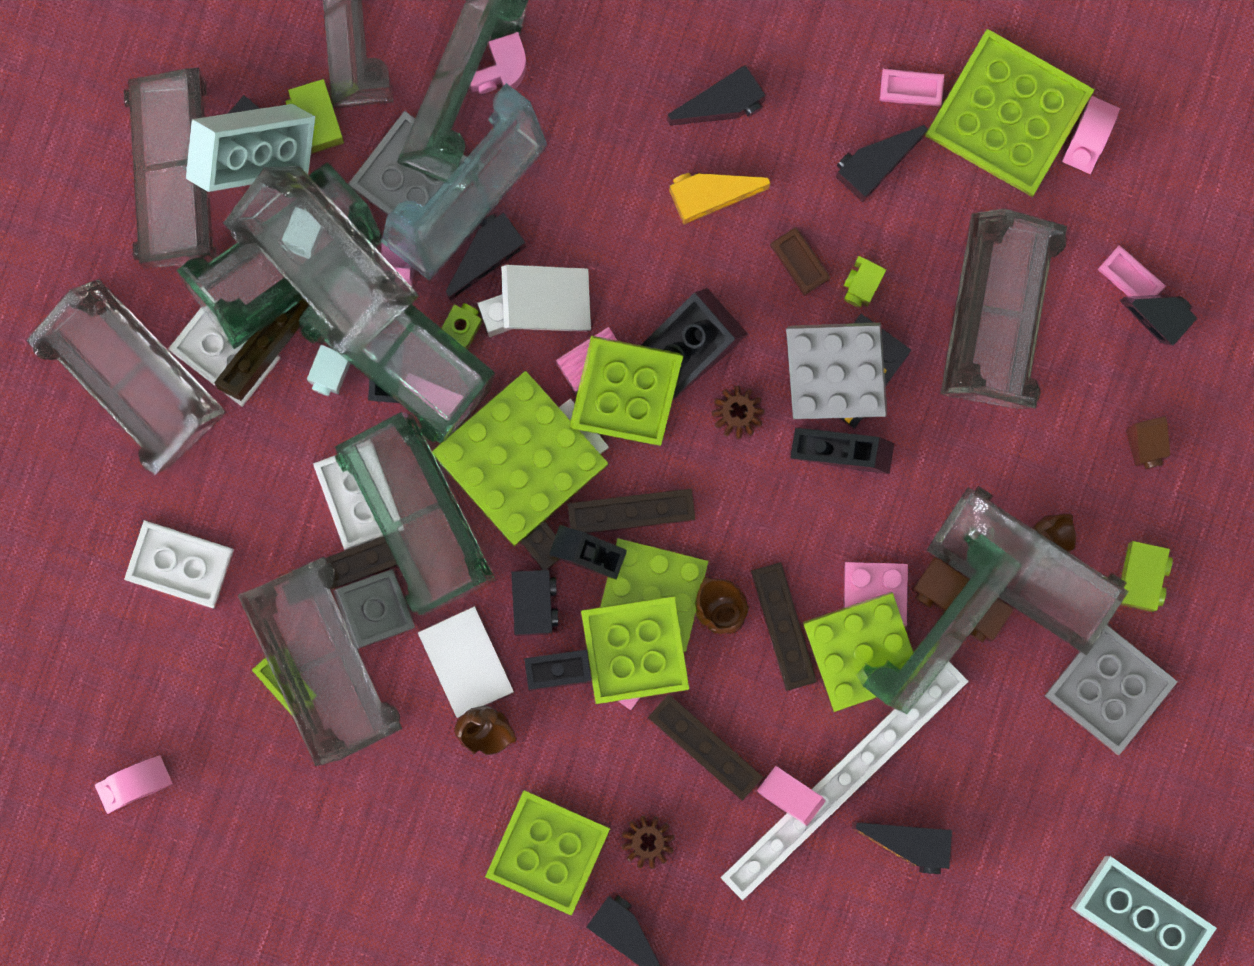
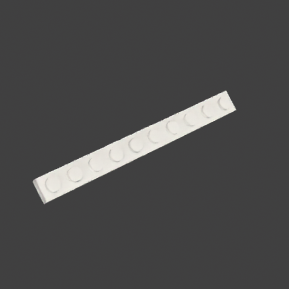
M947 659L943 661L811 789L822 796L826 802L808 826L786 813L720 878L743 901L968 683V680Z

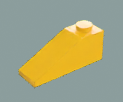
M686 173L673 179L674 184L670 185L669 192L683 224H687L768 190L770 181L764 177L699 173L691 176L690 173Z

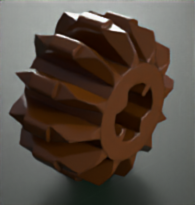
M735 386L733 397L727 389L723 390L722 394L726 402L720 398H715L714 404L722 409L712 410L711 412L712 417H722V419L715 423V427L718 429L726 424L727 428L725 429L724 436L728 437L731 430L734 429L736 430V439L742 438V429L749 436H752L754 431L750 424L756 427H761L762 421L754 416H761L765 413V410L762 408H754V406L761 402V398L756 397L750 401L749 398L752 394V389L750 388L746 390L744 396H741L740 386ZM733 406L746 410L743 414L744 419L740 420L738 416L731 417L730 414L733 412Z
M641 816L642 828L639 829L636 823L631 821L629 825L636 831L635 834L632 835L624 831L622 836L632 839V843L623 844L621 847L622 850L634 849V852L627 856L628 861H632L637 855L641 856L637 863L638 868H642L645 858H649L650 868L655 869L656 864L653 857L657 856L660 862L665 864L667 859L660 852L664 850L668 853H673L674 849L670 846H664V841H672L675 838L674 835L662 836V833L669 828L667 823L662 825L659 830L656 829L659 821L658 817H653L651 827L647 826L646 816ZM647 833L648 837L650 833L656 837V840L653 842L656 847L652 851H649V848H646V851L640 848L642 844L640 837Z

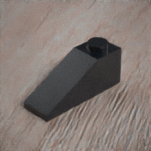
M744 65L667 115V122L670 126L736 119L744 114L750 117L763 108L762 103L765 101L766 95L747 66Z
M922 125L860 148L854 155L848 152L837 164L840 170L837 172L836 178L864 202L926 135L928 129Z
M504 212L498 217L494 213L480 223L482 228L476 233L446 290V295L450 301L526 248L525 241Z
M795 428L790 458L859 471L890 474L895 443L876 436Z
M619 895L614 899L608 896L586 928L638 966H660L635 915L629 911L632 905Z

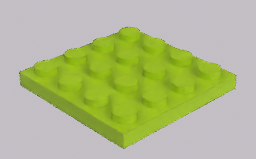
M986 29L925 136L1033 197L1095 89L991 30Z
M527 371L523 372L432 451V455L514 547L608 466V462L579 430L570 427L569 418Z

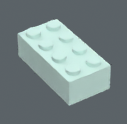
M293 104L192 119L186 179L211 192L308 175L315 116Z
M1111 856L1103 858L1071 907L1072 910L1155 966H1192L1217 929Z

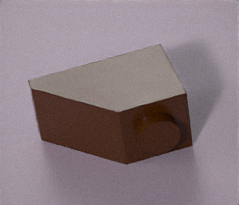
M1166 416L1135 423L1126 430L1135 466L1144 464L1146 470L1164 465L1162 460L1170 456Z

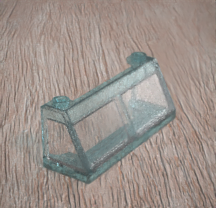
M505 83L493 99L494 112L489 117V122L494 124V128L426 205L422 207L415 201H403L387 216L381 242L429 281L546 149L547 142L531 102L507 83Z

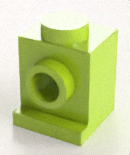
M858 256L854 266L859 268L858 272L853 269L851 270L844 286L849 288L844 300L860 308L861 305L868 307L887 269Z
M463 303L461 308L454 304L442 328L436 335L437 340L465 355L483 323L482 319L477 317L479 311L466 303ZM458 320H464L467 323L464 330H457L455 328V323Z

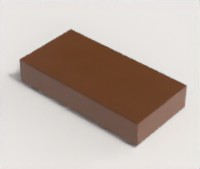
M797 227L770 243L771 248L804 296L830 280L831 277Z

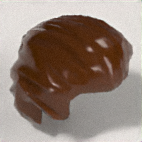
M1066 513L1047 515L1032 527L1028 536V548L1036 565L1048 569L1059 567L1061 564L1069 561L1070 556L1067 553L1074 550L1076 544L1073 515Z
M707 577L703 579L695 601L696 616L701 624L707 625L709 630L718 634H731L740 630L742 625H744L749 605L739 585L737 586L728 579H710Z
M485 706L474 707L466 711L459 717L454 728L455 736L472 754H476L479 750L485 755L496 754L517 740L506 716L493 708Z

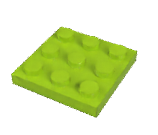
M591 335L570 427L572 429L661 446L683 355Z
M617 538L616 546L627 550L617 580L607 578L600 607L675 596L683 651L686 653L696 613L695 601L700 585L705 577L708 561Z
M893 592L803 622L834 712L923 682Z
M675 596L581 610L596 704L689 690Z
M524 790L485 877L572 916L610 828Z

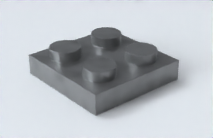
M393 569L333 591L355 650L415 628Z

